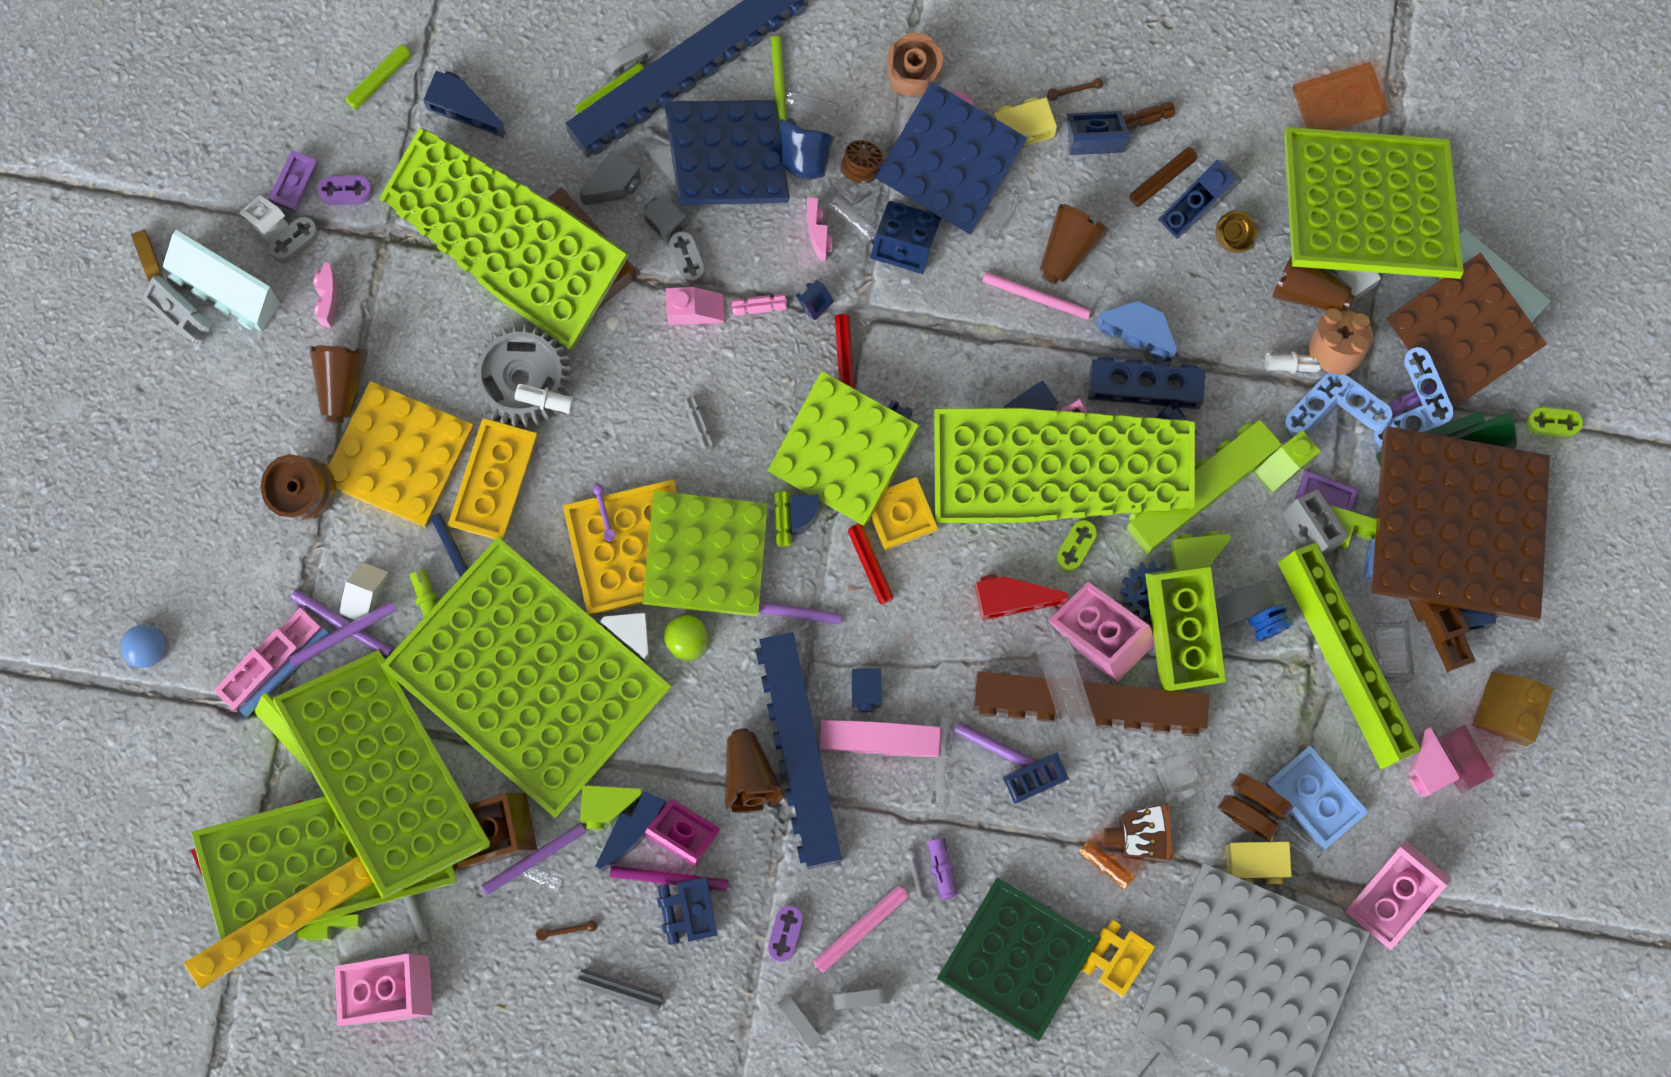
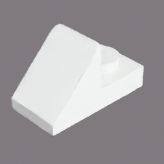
M261 195L239 212L268 243L288 226V223L283 218L285 216L283 212Z

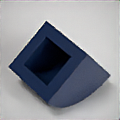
M819 494L790 496L792 536L807 531L816 521L819 511Z

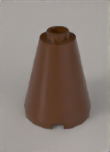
M1060 204L1056 211L1039 268L1043 272L1042 278L1055 285L1058 281L1064 283L1109 232L1108 228L1099 221H1097L1096 225H1093L1094 221L1090 219L1088 214L1067 204Z
M1292 256L1286 264L1281 280L1278 281L1272 295L1277 300L1325 311L1330 308H1336L1340 312L1342 309L1348 311L1355 298L1351 294L1353 288L1329 269L1292 266Z
M310 346L321 416H326V422L343 423L344 417H350L368 350L356 348L353 351L341 346Z
M746 728L733 731L732 735L727 738L726 809L728 810L731 807L733 813H751L763 810L762 804L771 802V807L778 804L783 799V791L756 734Z

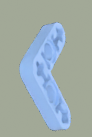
M1412 348L1405 355L1404 363L1422 406L1392 418L1390 427L1397 428L1394 422L1400 421L1401 429H1407L1405 427L1406 419L1410 416H1417L1422 422L1418 432H1425L1448 423L1453 416V408L1429 353L1423 348ZM1417 353L1419 357L1424 356L1425 360L1422 362L1423 369L1426 371L1430 368L1432 373L1423 374L1416 379L1414 374H1419L1420 372L1416 365L1411 366L1409 363L1413 359L1412 354ZM1428 378L1433 379L1437 383V390L1430 395L1423 393L1420 388L1421 382ZM1439 394H1442L1443 399H1439L1438 403L1441 408L1448 409V412L1445 413V419L1440 420L1439 417H1433L1432 413L1435 412V406L1433 402L1427 405L1425 400L1434 399ZM1375 431L1374 439L1382 447V440L1379 439L1382 431Z
M1328 372L1291 410L1285 420L1286 431L1291 437H1294L1302 430L1308 435L1338 404L1370 429L1381 432L1385 427L1391 426L1392 410L1386 403L1346 374L1337 375ZM1338 381H1340V388L1335 386L1330 391L1329 398L1327 393L1330 390V382L1337 383ZM1360 395L1364 397L1365 403L1362 406H1353L1349 402L1350 398ZM1314 399L1323 400L1325 406L1320 410H1313L1309 407V403ZM1374 413L1376 415H1381L1382 413H1384L1385 420L1378 419L1377 421H1375ZM1304 418L1303 428L1301 426L1293 428V421L1299 423Z

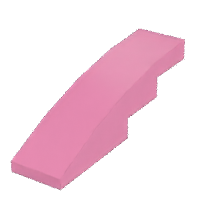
M300 607L281 628H276L257 649L253 648L213 691L233 711H236L289 661L290 656L296 654L323 627L304 608Z
M822 720L819 749L823 751L883 754L885 756L940 757L942 728L881 722Z

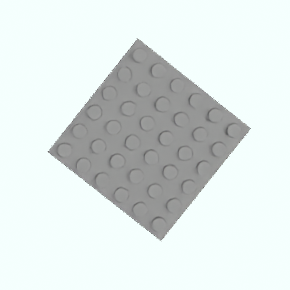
M1202 863L1135 1028L1249 1077H1312L1370 933Z

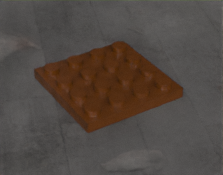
M1481 252L1463 264L1464 272L1461 279H1441L1386 318L1408 350L1419 347L1429 353L1453 409L1547 345ZM1417 353L1412 354L1416 362L1424 371L1422 362L1425 360V357H1419ZM1428 368L1424 373H1432V371ZM1429 379L1434 387H1437V383L1433 379Z

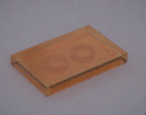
M1371 62L1300 82L1292 87L1308 129L1337 130L1389 113V108Z

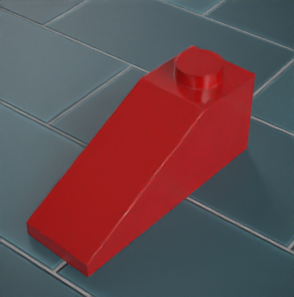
M996 574L981 577L980 581L976 582L974 588L982 621L1063 605L1068 600L1067 592L1005 576L997 578Z

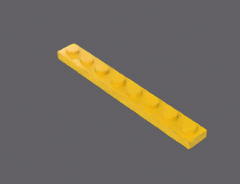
M359 856L185 961L184 966L199 990L367 888L373 884V881Z

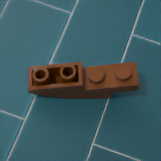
M1409 600L1418 623L1425 621L1447 672L1470 665L1476 661L1464 635L1470 632L1459 608Z

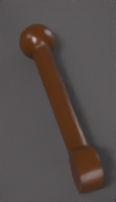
M1096 78L1091 83L1062 90L1052 88L1048 91L1047 97L1049 100L1054 101L1061 95L1090 88L1100 89L1103 87V81L1100 78Z
M590 920L586 924L549 931L539 929L536 932V937L538 940L544 941L549 936L583 930L594 932L597 929V923L594 920Z

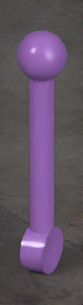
M596 484L593 486V493L597 495L605 527L604 538L606 541H613L615 539V532L610 527L602 495L604 488L601 484Z

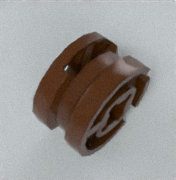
M856 140L849 143L841 163L842 173L846 178L861 184V181L873 182L883 161L882 151L875 144L864 140Z

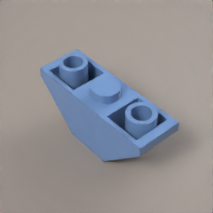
M1136 301L1101 312L1095 326L1100 328V332L1109 337L1117 336L1125 340V343L1134 349L1142 348L1151 352L1150 355L1157 360H1168L1171 362L1177 351L1164 313L1144 303Z

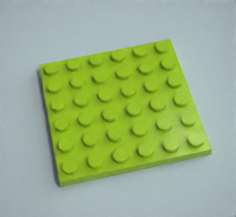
M1295 127L1285 128L1284 147L1292 266L1461 279L1464 270L1450 139Z

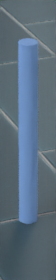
M322 628L299 651L330 634ZM289 660L238 710L247 718L256 709L261 696L264 693L271 695L300 665L293 667Z

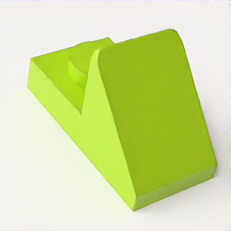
M1329 506L1349 536L1340 545L1342 551L1349 546L1352 532H1355L1356 536L1361 539L1372 540L1375 538L1377 519L1335 506Z

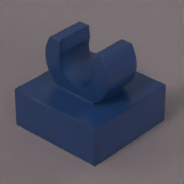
M818 280L813 284L807 283L808 289L802 295L796 294L804 311L814 321L834 302L825 285Z

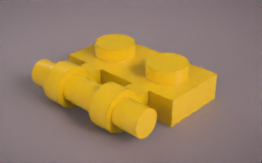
M1111 920L1107 928H1103L1099 933L1100 939L1081 971L1091 976L1096 967L1100 968L1104 972L1098 982L1124 997L1155 946L1132 931L1127 933L1124 940L1116 934L1122 926L1118 922ZM1111 944L1118 949L1111 961L1108 962L1102 957Z

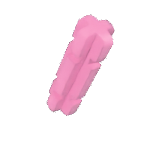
M775 294L771 298L770 295L750 297L746 301L743 298L732 300V310L735 316L745 315V312L756 314L771 312V309L776 311L787 309L785 294Z

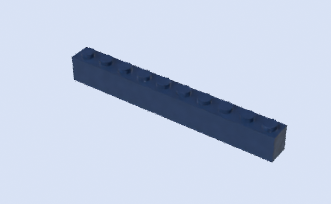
M743 0L567 121L565 124L568 134L587 158L592 154L597 155L601 153L609 142L615 138H623L631 127L637 123L642 124L652 116V113L660 107L662 109L665 108L667 101H674V98L680 93L691 91L699 80L714 75L718 71L719 66L727 61L732 62L737 59L745 48L756 46L761 42L764 35L770 31L775 32L785 24V21L793 15L794 17L801 15L808 6V0Z

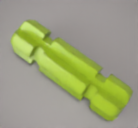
M779 491L775 492V505L777 506L775 507L776 532H778L776 534L777 547H790L792 545L791 533H789L791 531L790 507H788L790 505V493Z

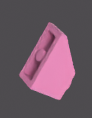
M696 287L666 288L668 325L724 323L723 294Z
M1431 727L1421 732L1417 740L1421 751L1413 755L1409 774L1411 776L1410 784L1417 794L1421 793L1422 797L1425 798L1455 782L1460 777Z

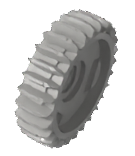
M515 324L512 327L511 333H508L502 327V336L500 337L492 332L493 341L490 343L483 339L485 349L476 347L475 351L479 358L471 357L470 359L472 365L476 367L468 368V373L474 376L468 379V384L474 387L470 390V393L473 397H477L475 399L476 405L478 407L484 405L482 407L484 415L492 411V421H496L501 416L502 424H507L508 420H511L513 427L516 428L518 421H522L524 427L528 428L529 420L532 419L536 426H539L538 417L540 416L549 421L548 411L551 410L555 414H558V411L545 407L541 410V406L517 401L515 399V392L518 385L513 382V377L517 372H526L529 375V380L524 385L540 389L544 387L550 378L555 381L554 386L550 390L551 392L569 396L570 390L565 386L573 384L572 378L567 377V375L573 373L571 366H566L570 364V358L563 356L566 352L563 346L556 348L559 345L558 339L554 338L549 341L550 335L547 331L540 337V331L537 326L532 333H529L526 324L522 332H518ZM514 345L536 347L535 352L508 351V347ZM493 377L504 399L499 402L494 401L484 380Z

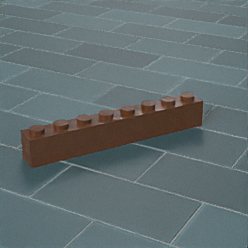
M978 671L975 679L973 710L979 711V715L995 717L997 713L1008 714V718L1018 720L1025 719V716H1036L1037 721L1054 722V718L1066 719V724L1083 725V721L1095 722V726L1100 728H1112V724L1124 725V729L1130 731H1140L1141 727L1153 728L1154 733L1168 734L1170 730L1182 731L1181 734L1184 736L1196 737L1207 729L1209 694Z

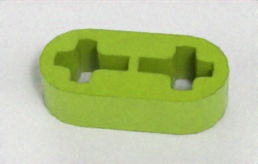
M1541 407L1530 413L1527 417L1526 425L1528 430L1535 435L1572 438L1582 429L1583 419L1576 411ZM1540 415L1542 416L1543 421H1548L1551 423H1546L1542 427H1539V422H1535L1534 420ZM1569 418L1570 423L1575 424V426L1567 430V425L1558 423H1562Z
M1086 520L1076 522L1067 535L1056 557V563L1062 571L1073 572L1082 564L1097 535L1096 528L1091 522ZM1083 528L1089 530L1087 535L1091 538L1085 537L1080 545L1076 543L1079 537V533L1076 530L1082 531ZM1074 548L1077 550L1074 555V560L1077 562H1071L1067 565L1064 563L1065 557L1062 554L1068 555L1071 549Z

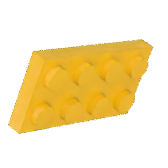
M482 418L448 522L449 527L493 540L497 537L502 541L505 540L538 438L537 433Z

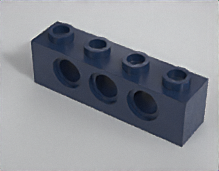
M1098 357L1097 360L1093 359L1090 365L1087 400L1164 407L1171 403L1174 407L1200 410L1204 402L1206 369H1198V366L1192 364L1173 367L1167 362H1155L1151 365L1142 364V361L1136 359L1117 362L1111 357ZM1121 375L1124 377L1125 383L1116 384L1111 376ZM1148 377L1153 381V386H1143L1139 379ZM1172 379L1179 381L1181 388H1171L1168 385V381Z

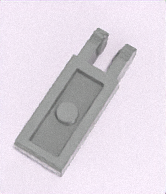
M160 275L152 277L142 296V300L176 332L182 334L192 344L202 345L206 338L201 331L209 332L213 327L212 322L205 315L197 313L198 310Z

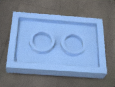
M1311 745L1265 783L1268 788L1278 793L1294 806L1291 814L1323 851L1368 813L1367 809Z

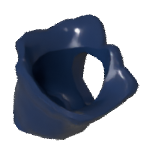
M789 118L787 121L781 119L779 122L783 151L781 163L785 166V169L793 176L808 181L824 177L830 158V149L835 137L823 131L803 129L797 126L792 118Z

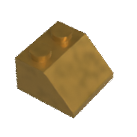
M1491 672L1472 726L1527 747L1537 739L1554 688L1527 677Z

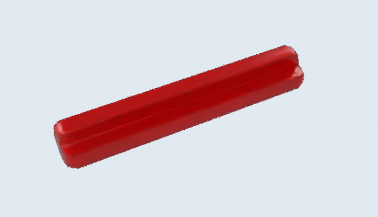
M838 314L835 316L839 380L855 389L849 314Z
M856 524L848 528V534L877 600L880 604H886L893 600V594L863 525Z

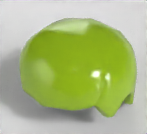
M685 614L674 617L664 629L665 634L663 635L664 642L674 658L689 662L699 659L707 651L709 635L705 625L699 618Z

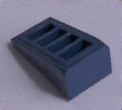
M1058 752L1005 774L1003 779L1014 804L1069 780V777ZM1050 762H1052L1058 775L1054 779L1047 766ZM1041 767L1047 780L1045 783L1041 782L1036 769ZM1028 772L1031 773L1036 785L1031 788L1025 775ZM1018 777L1020 778V781L1025 790L1021 793L1014 780Z

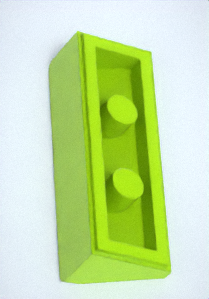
M264 693L255 709L256 715L302 766L312 774L273 704V698L268 693Z

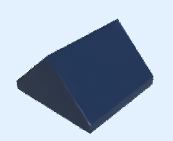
M1122 111L1067 114L1070 155L1125 152L1129 140V131Z

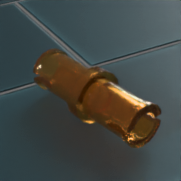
M1090 839L1078 852L1079 855H1082L1099 869L1097 872L1101 876L1105 874L1119 885L1122 890H1125L1136 877L1115 861L1116 857L1113 854L1109 856Z

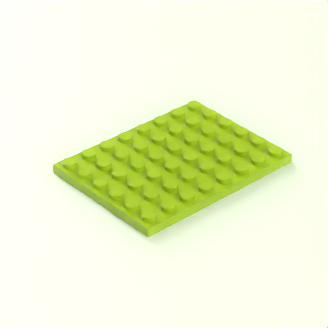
M499 537L490 544L381 664V668L555 819L560 816L582 791V786H586L672 688L664 679Z

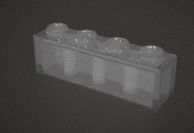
M1068 636L1039 644L1037 653L1072 761L1100 753L1104 747Z

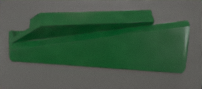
M1478 411L1424 432L1513 449L1517 446L1514 416L1511 411L1488 421H1485L1482 412ZM1382 452L1375 455L1379 466H1381Z

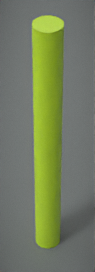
M773 36L771 37L775 105L779 124L781 119L787 121L782 37Z

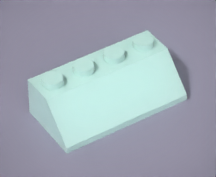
M1467 229L1460 234L1463 264L1481 252L1532 323L1551 300Z
M175 230L163 264L164 269L169 274L167 278L179 287H182L184 284L191 288V293L204 302L206 299L211 300L215 303L214 307L227 316L232 313L237 316V321L247 329L252 330L255 327L262 332L281 305L271 287L178 230Z

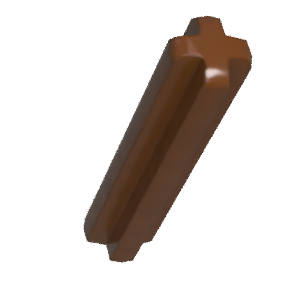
M1191 147L1184 149L1130 193L1129 199L1133 205L1140 207L1194 163L1198 157L1197 153Z

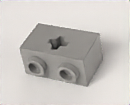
M1318 489L1297 498L1282 513L1301 545L1305 547L1317 543L1323 556L1334 552L1349 537Z

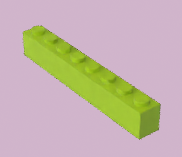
M1317 543L1293 551L1279 561L1278 565L1380 769H1385L1420 752L1421 749Z

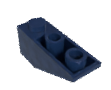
M1216 160L1158 220L1178 239L1217 206L1242 179L1224 160Z

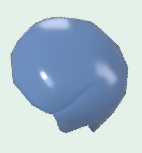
M146 624L134 626L125 632L121 640V655L130 666L149 668L160 662L166 652L164 635L154 626Z

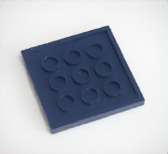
M931 81L880 168L876 179L971 235L1028 138Z
M775 100L666 102L665 112L679 205L788 203L790 194L786 169L781 163L783 151Z

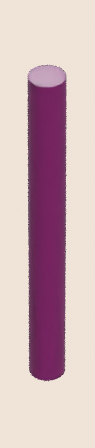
M611 866L610 870L611 878L677 885V882L703 877ZM707 877L709 889L727 891L728 879Z

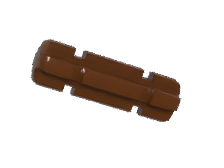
M1167 101L1161 103L1160 107L1158 105L1136 111V114L1129 113L1123 115L1129 131L1136 129L1137 125L1142 127L1161 121V118L1168 119L1174 117L1176 112L1173 103Z

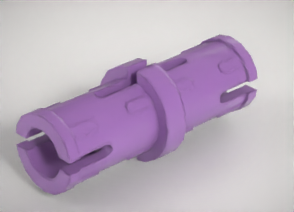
M945 838L927 842L933 865L931 872L936 877L940 900L959 896L952 871L955 868L954 864L950 863Z

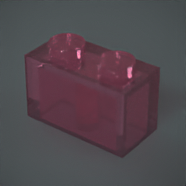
M1465 725L1438 739L1460 777L1454 783L1461 794L1494 777L1493 772Z

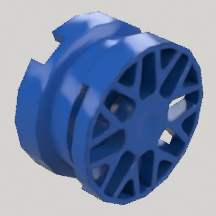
M1284 603L1266 609L1248 620L1250 627L1255 628V637L1258 642L1282 633L1294 625L1292 618H1288L1286 615L1287 608Z

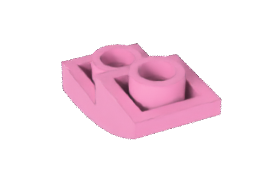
M807 198V226L810 240L819 260L826 261V252H832L833 235H827L828 225H822L823 208H818V198Z
M324 262L322 269L317 270L313 282L319 296L323 297V299L319 298L316 303L315 314L320 325L331 328L337 307V283L330 263Z

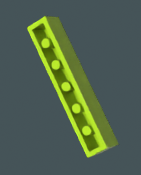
M1258 420L1253 425L1251 422H1248L1237 431L1239 436L1232 442L1226 439L1215 449L1218 452L1210 459L1205 456L1195 464V507L1193 509L1147 511L1134 513L1129 517L1131 522H1129L1126 529L1148 555L1261 466L1282 446L1261 420Z

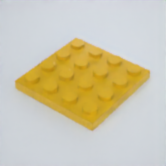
M370 381L328 466L334 476L336 490L427 528L474 426L467 421Z
M674 479L603 496L610 527L615 532V539L613 541H606L604 538L605 527L597 497L562 505L585 606L589 616L642 604L653 492L677 493Z

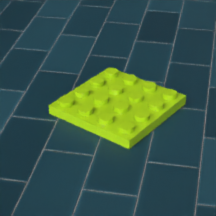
M821 371L767 471L808 495L819 494V501L859 524L867 526L921 426Z
M654 491L642 604L757 617L759 612L768 503Z

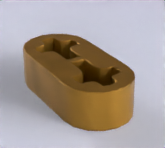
M143 229L132 233V240L149 282L156 275H160L163 278L160 264L146 230Z

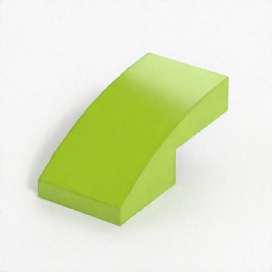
M342 915L316 922L298 931L297 938L301 940L332 941L333 929H362L363 917L360 915Z

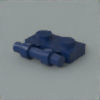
M707 876L677 882L679 894L671 895L669 884L657 886L659 893L657 904L662 909L664 919L662 929L663 933L667 934L669 945L680 942L678 931L686 930L688 942L718 936ZM681 904L684 920L676 921L673 905Z

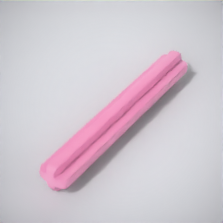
M900 885L894 888L814 960V965L822 973L826 972L908 899L909 895Z

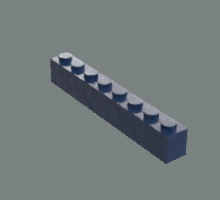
M794 633L759 639L760 647L755 648L758 665L764 664L766 675L761 676L764 693L770 692L772 703L767 704L770 721L776 720L778 729L777 732H773L776 750L782 748L784 760L779 761L782 778L788 777L790 788L785 789L788 806L794 805L796 817L791 818L794 835L800 834L802 845L797 846L800 864L806 863L807 870L841 863L842 857Z

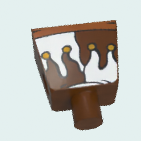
M1169 804L1123 813L1119 817L1120 827L1104 828L1105 846L1121 845L1123 858L1170 863L1173 860Z

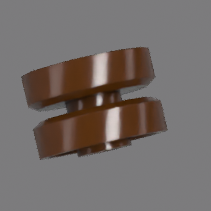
M288 454L276 458L267 466L262 475L260 488L263 501L269 510L278 516L309 520L321 516L329 509L334 500L336 485L334 476L328 466L318 459Z
M1239 772L1231 787L1244 800L1233 795H1225L1217 808L1241 828L1269 842H1273L1280 828L1267 815L1279 820H1286L1294 806L1264 784Z

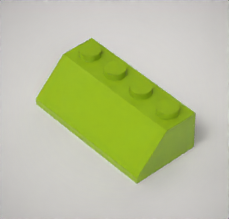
M1211 567L1172 569L1146 573L1160 688L1173 691L1226 682Z

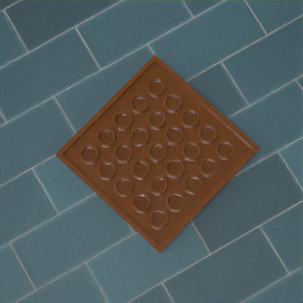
M1385 427L1382 439L1371 593L1532 621L1540 620L1542 613L1550 455L1396 427Z

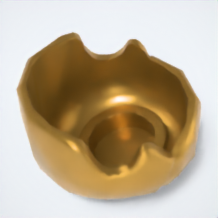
M1236 210L1221 216L1215 230L1218 244L1226 251L1233 253H1243L1252 249L1255 246L1254 241L1258 234L1253 218L1244 211Z

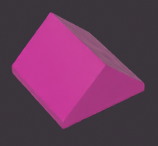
M671 798L647 827L645 834L649 839L697 868L721 829Z

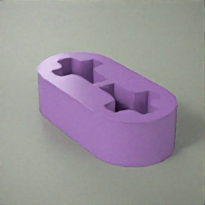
M362 176L326 177L320 181L317 188L321 200L328 205L364 204L372 197L371 185ZM357 185H362L365 190H362L361 195L357 196L355 191L352 190H356ZM329 186H334L335 190H337L333 192V196H328L327 192H325L329 190Z
M794 906L782 907L776 915L768 944V951L772 959L777 962L788 961L793 956L802 926V915ZM788 912H793L794 918L798 919L797 924L792 923L790 925L789 933L784 932L785 921L781 920V916H787ZM783 935L787 936L786 947L790 948L789 953L784 952L781 957L777 956V950L773 949V945L779 944Z

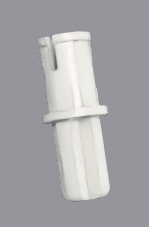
M1293 351L1290 354L1268 352L1264 360L1266 371H1289L1290 374H1295L1296 371L1318 372L1321 370V363L1316 358L1313 360L1310 355H1297Z
M518 384L515 392V399L517 401L541 406V410L545 407L565 412L566 414L570 412L573 396L548 391L549 388L547 387L544 390L524 384Z

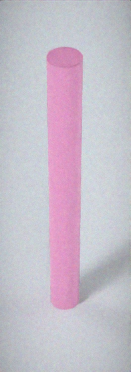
M985 273L983 282L1086 320L1089 318L1091 312L1089 308L995 274Z

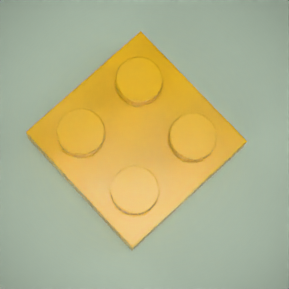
M917 477L888 487L871 517L884 551L938 531Z

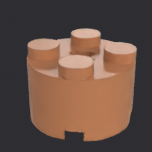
M908 33L902 36L901 39L892 44L888 52L887 78L891 88L904 96L921 97L931 81L938 85L943 65L942 50L928 35Z
M1336 308L1328 309L1321 317L1309 342V353L1312 359L1316 358L1321 363L1320 367L1323 370L1337 375H1345L1351 373L1353 369L1359 368L1373 342V331L1369 325V318L1365 314H1357L1350 310L1342 309L1340 312Z

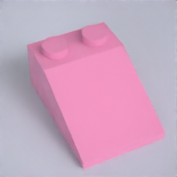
M1087 582L1049 619L1050 624L1092 665L1116 683L1154 646V637L1150 626L1090 582Z
M1404 840L1345 910V913L1388 949L1392 950L1448 886L1451 877Z
M408 953L335 966L338 1026L400 1021L433 1016L429 956Z

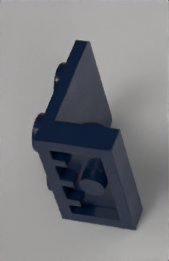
M888 201L875 235L870 259L924 274L941 217L930 211H923L903 203Z

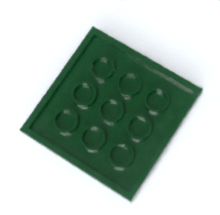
M997 877L936 980L1039 1042L1099 939Z

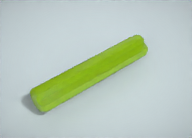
M403 44L398 45L346 96L345 99L349 106L353 109H358L411 57L409 49Z
M637 63L575 105L576 113L579 114L643 70L644 67Z

